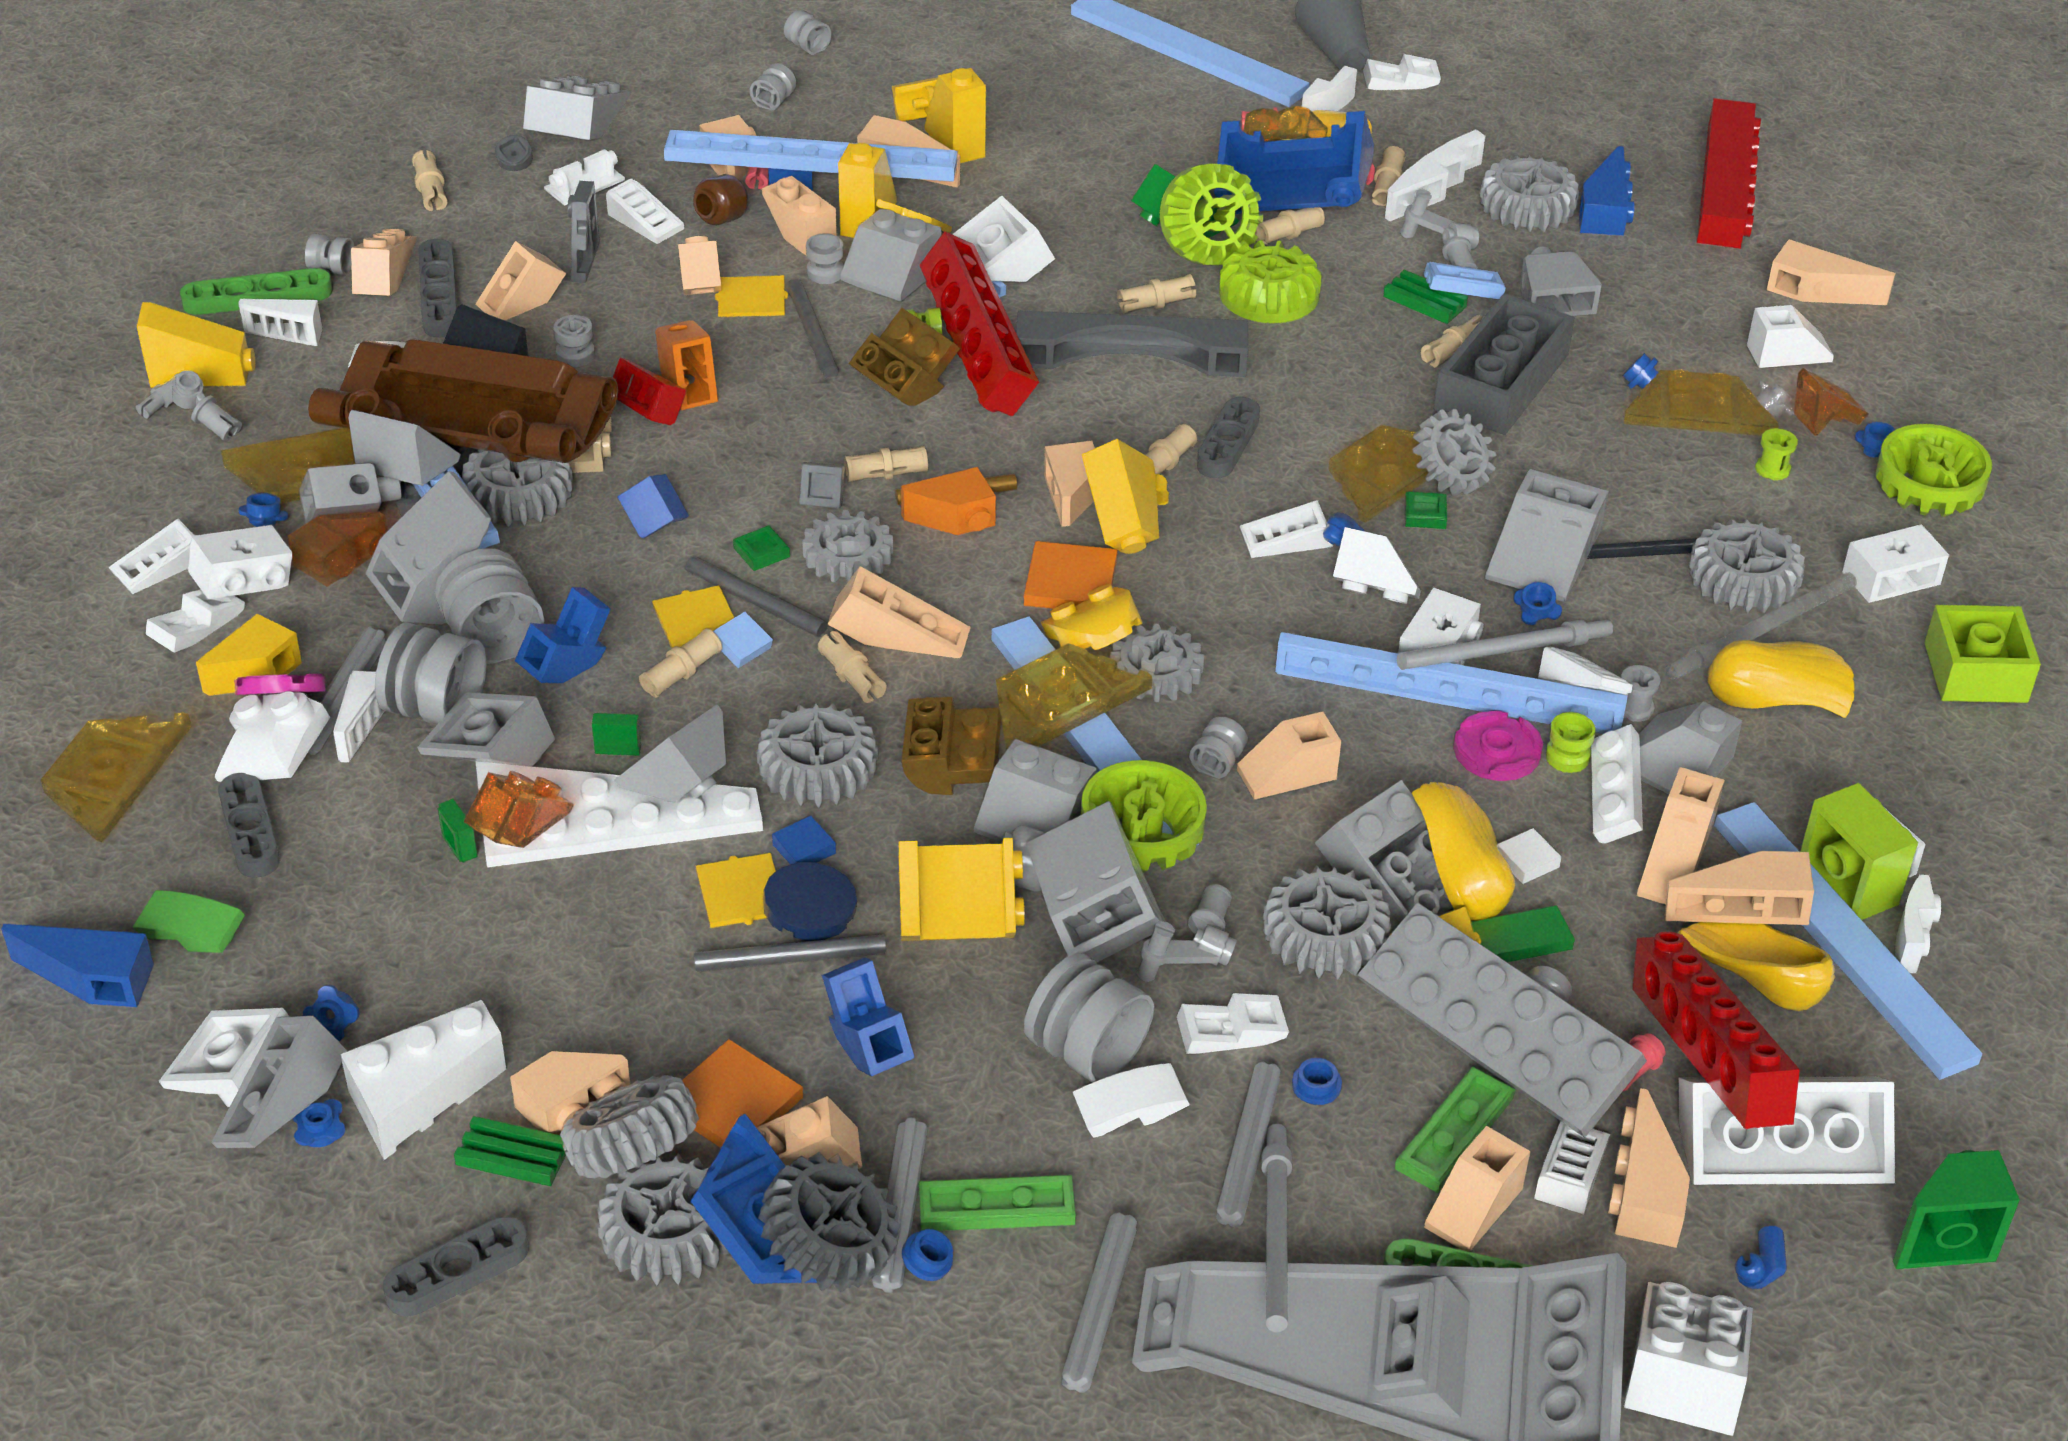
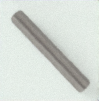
M371 627L364 629L320 699L319 703L323 704L330 719L308 751L309 754H318L334 729L350 674L353 671H369L386 643L384 639L385 633L381 629L375 630Z
M1262 1061L1254 1067L1217 1206L1216 1219L1220 1224L1238 1227L1244 1221L1280 1081L1281 1070L1276 1064H1267Z
M908 1117L906 1122L898 1125L887 1188L889 1190L885 1202L898 1207L894 1218L901 1225L898 1236L895 1238L898 1244L893 1255L887 1260L885 1268L879 1275H875L872 1278L874 1287L883 1289L886 1293H893L894 1289L900 1288L903 1285L905 1273L902 1247L911 1235L928 1131L926 1124L918 1122L915 1117Z
M1117 1212L1110 1216L1062 1372V1385L1068 1390L1084 1393L1090 1389L1137 1231V1221L1132 1215H1123Z

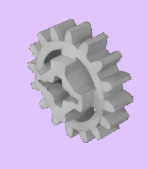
M1442 409L1419 425L1421 430L1416 432L1413 438L1420 444L1412 450L1413 453L1421 455L1422 460L1416 465L1418 468H1426L1428 470L1427 482L1433 479L1438 481V491L1442 492L1450 487L1452 496H1457L1461 492L1468 495L1490 480L1488 475L1494 472L1496 467L1489 461L1496 457V452L1488 450L1487 444L1492 439L1491 437H1482L1480 432L1483 429V425L1480 423L1473 426L1470 414L1467 413L1462 418H1459L1457 409H1452L1447 414Z
M843 510L841 517H836L831 512L827 513V521L813 520V528H806L805 539H802L803 557L806 558V566L808 568L816 567V576L818 577L827 573L831 574V582H836L840 577H846L848 582L859 566L870 572L881 574L883 573V564H891L893 535H889V526H880V520L877 516L869 520L865 519V512L860 511L856 516H850L848 510Z
M1154 624L1152 630L1146 631L1143 626L1139 625L1135 635L1131 633L1122 638V641L1113 643V650L1110 652L1109 670L1113 671L1112 680L1114 683L1122 682V691L1124 693L1133 689L1137 691V699L1141 700L1146 694H1150L1154 702H1159L1161 695L1167 694L1170 699L1177 700V691L1180 690L1183 693L1190 694L1192 692V684H1200L1204 666V654H1200L1201 644L1199 642L1191 643L1190 633L1180 636L1176 635L1175 626H1171L1168 630H1161L1159 624Z

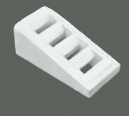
M633 179L619 184L606 193L608 215L656 244L684 229V223L645 187ZM659 222H663V223L659 224L658 226L654 227L655 224H657V223H659Z
M239 300L245 333L318 346L322 324L317 300ZM252 313L259 314L261 323H253ZM268 316L274 317L275 323H269ZM283 319L289 320V323H283Z
M1318 500L1240 525V530L1251 558L1333 547L1323 537V532L1328 525ZM1280 532L1281 535L1273 537L1272 533ZM1264 534L1266 540L1258 543L1255 535Z
M176 519L112 564L109 569L132 594L137 593L188 569L191 536L195 535L179 519ZM152 561L154 564L147 568L145 564ZM136 568L140 574L133 577L129 571Z
M1545 647L1543 650L1538 676L1541 680L1628 695V693L1632 692V684L1574 652L1554 647Z
M353 671L350 674L333 731L337 756L340 762H350L385 712L378 705L376 699V672Z
M1560 1121L1543 1164L1534 1199L1584 1214L1610 1134L1592 1129L1584 1138ZM1567 1135L1587 1142L1594 1143L1595 1146L1567 1138ZM1563 1147L1590 1155L1591 1157L1564 1150ZM1559 1159H1560V1160L1567 1161V1162H1570V1163H1573V1164H1576V1165H1580V1166L1586 1167V1169H1585V1168L1578 1167V1166H1575V1165H1572V1164H1569V1163H1565V1162L1559 1161ZM1555 1171H1558V1172H1561V1173H1564V1174H1568V1175H1571V1176L1580 1178V1179H1582V1180H1579V1179H1576V1178H1572V1177H1569V1176H1566V1175H1563V1174H1560V1173H1556Z

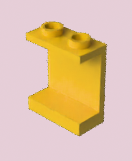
M1003 838L1002 844L918 846V841H899L901 941L1014 938L1016 926H1024V898L1015 897L1014 879L1023 878L1022 850L1013 851V838Z

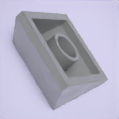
M355 410L350 411L348 419L355 464H373L376 475L423 486L459 461L461 454L418 425Z

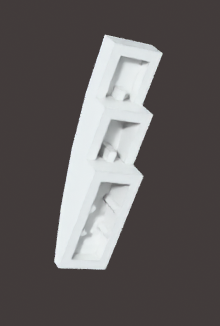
M1475 129L1445 143L1407 169L1388 189L1385 219L1392 221L1404 216L1407 206L1413 203L1416 192L1419 189H1425L1432 195L1427 206L1445 200L1446 189L1463 182L1465 170L1481 165L1485 135Z

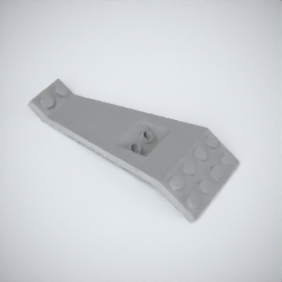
M1618 1253L1524 1268L1288 1263V1326L1282 1332H1272L1266 1326V1262L1186 1261L1146 1268L1132 1364L1143 1372L1190 1366L1419 1441H1620L1627 1263ZM1415 1316H1417V1318L1415 1319V1321H1413L1412 1323H1410V1321H1411ZM1413 1364L1412 1368L1409 1371H1406L1408 1366Z

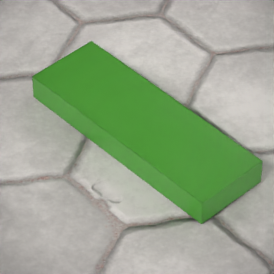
M1472 1066L1396 1159L1395 1170L1439 1193L1459 1156L1486 1126L1491 1128L1514 1099L1515 1089Z
M1072 1175L919 1181L921 1231L925 1229L946 1231L1075 1225L1076 1214Z

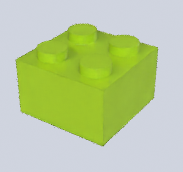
M1935 605L1924 644L1941 701L2028 703L2041 663L2022 607Z
M1856 783L1814 800L1800 852H1809L1810 864L1856 915L1863 920L1900 904L1918 841L1908 829L1904 828L1883 807L1878 799L1874 798L1860 783Z

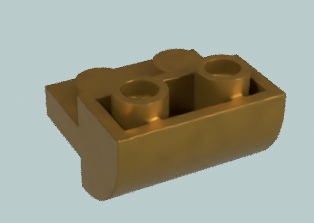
M901 307L882 335L877 337L870 333L848 364L904 404L916 406L937 395L942 390L944 385L937 379L960 348L954 342Z
M953 697L908 699L901 762L904 773L909 781L924 792L938 795H953L954 784L989 783L998 762L1001 726L999 707L955 709Z

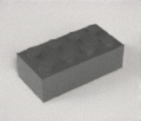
M1504 293L1439 370L1433 410L1440 411L1443 409L1447 414L1452 409H1457L1459 418L1468 413L1471 415L1472 424L1477 425L1481 423L1483 428L1506 435L1569 355L1575 317Z

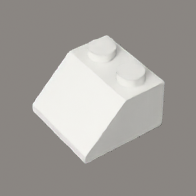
M1000 196L952 234L975 245L991 281L1026 282L1055 259L1038 229L1003 196Z

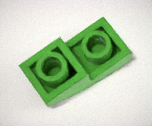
M155 890L132 928L137 933L146 934L147 939L178 940L189 952L223 953L226 946L232 941L234 933L245 917V914L238 908L209 898L181 892Z

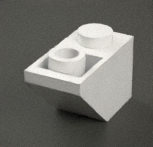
M1792 305L1755 308L1747 347L1759 368L1833 362L1834 355L1822 334Z
M1345 527L1333 574L1335 579L1343 581L1342 589L1366 594L1368 587L1384 591L1382 598L1407 604L1408 597L1419 599L1421 590L1386 536Z

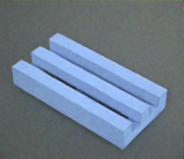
M1427 262L1424 276L1427 278L1426 281L1430 283V289L1500 299L1506 289L1498 272L1435 262Z

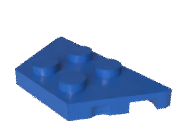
M743 1114L733 1125L690 1202L753 1284L801 1283V1273L793 1268L784 1271L786 1260L783 1256L770 1255L773 1241L761 1237L765 1223L758 1219L760 1209L763 1206L764 1192L770 1183L773 1182L772 1180L777 1173L786 1166L748 1116ZM811 1278L804 1283H817V1281Z

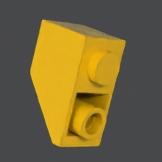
M259 614L253 616L196 661L202 691L209 696L234 693V680L237 677L287 675L302 664L296 632Z

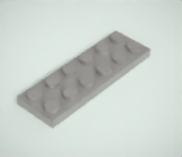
M1419 903L1412 908L1358 974V977L1367 986L1584 1138L1647 1061L1642 1052Z

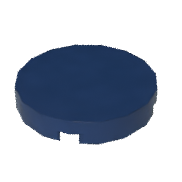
M797 862L781 867L769 877L764 888V914L771 925L781 932L783 928L794 932V938L804 941L825 940L841 934L847 929V923L853 920L856 913V889L848 877L835 868L820 863Z

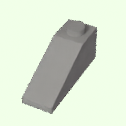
M314 1016L276 1017L211 1143L216 1148H255L328 1091L342 1063L341 1054L347 1052V1050Z

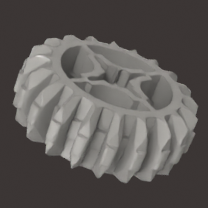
M1530 155L1527 158L1514 156L1513 160L1504 158L1501 159L1500 163L1492 164L1490 170L1485 172L1480 190L1481 204L1484 205V212L1490 213L1491 220L1501 219L1502 226L1509 223L1514 224L1515 230L1520 228V226L1527 227L1529 232H1531L1533 227H1538L1545 232L1548 225L1557 229L1560 223L1566 224L1577 208L1579 196L1575 175L1568 173L1567 167H1558L1557 161L1547 162L1544 161L1543 157L1533 159Z
M479 450V453L469 454V462L463 464L462 478L472 495L490 515L492 524L503 519L509 527L515 520H520L524 526L527 520L531 518L541 523L544 513L555 516L556 508H564L566 506V499L571 497L573 474L569 462L560 463L529 458L522 462H512L503 453Z
M1729 519L1726 526L1721 523H1714L1712 529L1703 530L1702 535L1696 539V543L1692 547L1689 568L1690 575L1693 577V585L1701 587L1702 596L1713 595L1715 605L1725 601L1729 603L1730 611L1738 605L1743 606L1747 614L1752 607H1757L1762 613H1765L1769 606L1779 610L1782 603H1791L1793 596L1802 585L1805 557L1800 554L1801 546L1792 544V536L1779 534V527L1769 529L1764 527L1763 522L1756 525L1750 524L1747 519L1743 523H1736L1734 520Z
M816 702L813 708L805 709L798 704L796 712L791 713L782 710L779 719H769L767 729L761 731L756 755L762 781L767 782L771 793L780 792L784 802L796 796L800 807L807 802V799L814 800L819 808L824 799H830L837 806L840 795L843 794V796L853 799L856 789L866 790L869 779L874 778V772L876 771L878 746L875 744V735L872 727L865 724L863 716L854 717L850 708L838 711L834 703L828 708H820Z
M1316 865L1310 874L1298 869L1294 878L1283 876L1279 886L1272 887L1267 905L1264 906L1263 931L1265 940L1270 941L1269 945L1272 954H1281L1284 966L1296 961L1299 974H1302L1308 968L1315 969L1318 979L1324 971H1332V974L1338 980L1343 973V969L1356 976L1359 969H1361V965L1365 966L1390 936L1389 904L1384 902L1382 890L1372 889L1370 879L1357 881L1354 870L1344 875L1338 873L1336 866L1330 872H1322Z
M668 1075L661 1077L652 1076L644 1081L637 1080L625 1087L620 1086L618 1090L604 1094L602 1098L596 1101L589 1102L585 1109L577 1111L573 1118L566 1122L564 1129L560 1133L564 1143V1152L570 1165L574 1166L578 1175L586 1176V1178L595 1179L599 1176L601 1178H608L614 1173L623 1174L634 1167L640 1168L642 1164L650 1160H656L661 1154L672 1151L674 1145L685 1141L687 1135L691 1134L696 1128V1123L699 1120L695 1109L697 1105L689 1089L685 1087L681 1078Z
M679 1153L670 1162H664L658 1156L653 1164L647 1166L642 1164L640 1168L634 1167L633 1173L626 1171L623 1174H619L617 1183L606 1185L605 1198L599 1200L597 1209L599 1218L597 1223L598 1237L602 1240L603 1251L607 1254V1258L614 1259L619 1272L631 1268V1274L636 1281H639L649 1272L656 1286L662 1280L663 1275L672 1274L673 1280L679 1285L682 1272L689 1271L699 1279L702 1272V1263L716 1268L719 1254H729L728 1250L690 1202L709 1167L703 1169V1164H701L698 1157L686 1164ZM629 1220L638 1223L639 1229L644 1230V1233L640 1234L631 1228L628 1224Z

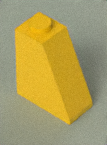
M959 68L950 73L938 75L924 129L930 137L949 149L958 151L960 163L985 157L986 85L972 68Z
M849 143L838 162L840 236L854 238L858 226L879 209H882L876 206L878 199L896 204L897 196L885 149L872 147L866 143Z
M142 302L136 326L150 388L155 387L157 384L162 385L175 374H179L182 371L197 373L203 382V386H246L248 372L255 371V352L253 348L247 347L245 332L155 303Z
M1119 439L1081 454L1105 544L1125 554H1132L1142 551L1146 548L1147 543L1158 539L1159 523L1153 460Z

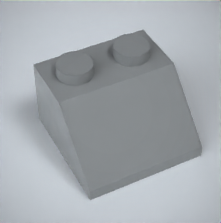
M879 209L858 226L840 274V279L861 289L902 301L926 281L919 265L941 237V227L926 223L921 219H913L894 213L891 210Z
M1015 739L994 768L974 826V832L1001 842L1005 831L1012 833L1020 825L1047 833L1080 816L1084 788L1088 781L1097 773V768Z

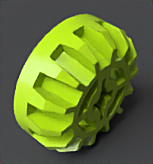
M1213 163L1195 165L1178 174L1168 185L1160 206L1161 228L1170 247L1179 256L1192 263L1223 265V261L1237 249L1239 250L1242 245L1246 244L1249 246L1254 244L1258 238L1255 235L1257 226L1263 223V214L1259 213L1258 201L1261 200L1260 194L1252 189L1249 184L1251 179L1247 175L1240 174L1234 170L1233 166ZM1223 188L1233 194L1212 198L1209 190ZM1242 207V221L1238 230L1234 233L1230 226L1235 219V211ZM1211 208H1219L1214 214L1215 221H1208L1209 217L1213 214ZM1206 231H1225L1229 238L1215 241L1203 234Z
M1260 240L1254 245L1253 249L1246 244L1242 245L1239 250L1237 249L1223 261V267L1220 270L1219 296L1222 303L1231 312L1242 318L1261 323L1290 322L1308 315L1316 308L1320 298L1322 274L1312 257L1308 253L1303 254L1298 246L1294 245L1288 250L1284 248L1281 241H1277L1276 246H1265L1263 240Z
M1913 424L1894 430L1884 439L1876 468V478L1889 498L1898 496L1897 502L1900 507L1906 509L1910 504H1914L1920 507V515L1925 516L1929 513L1930 509H1938L1941 517H1947L1953 514L1954 510L1962 513L1971 509L1974 503L1982 500L1992 471V460L1987 450L1977 440L1959 430L1935 424ZM1908 472L1912 476V478L1909 479L1908 477L1904 476V474Z
M1147 760L1120 762L1096 773L1084 788L1081 815L1110 801L1118 819L1122 817L1121 826L1143 873L1147 872L1150 863L1154 862L1158 863L1162 871L1175 866L1176 859L1183 861L1195 853L1196 844L1203 840L1207 811L1205 795L1196 781L1173 766ZM1163 821L1170 827L1173 835L1162 833Z

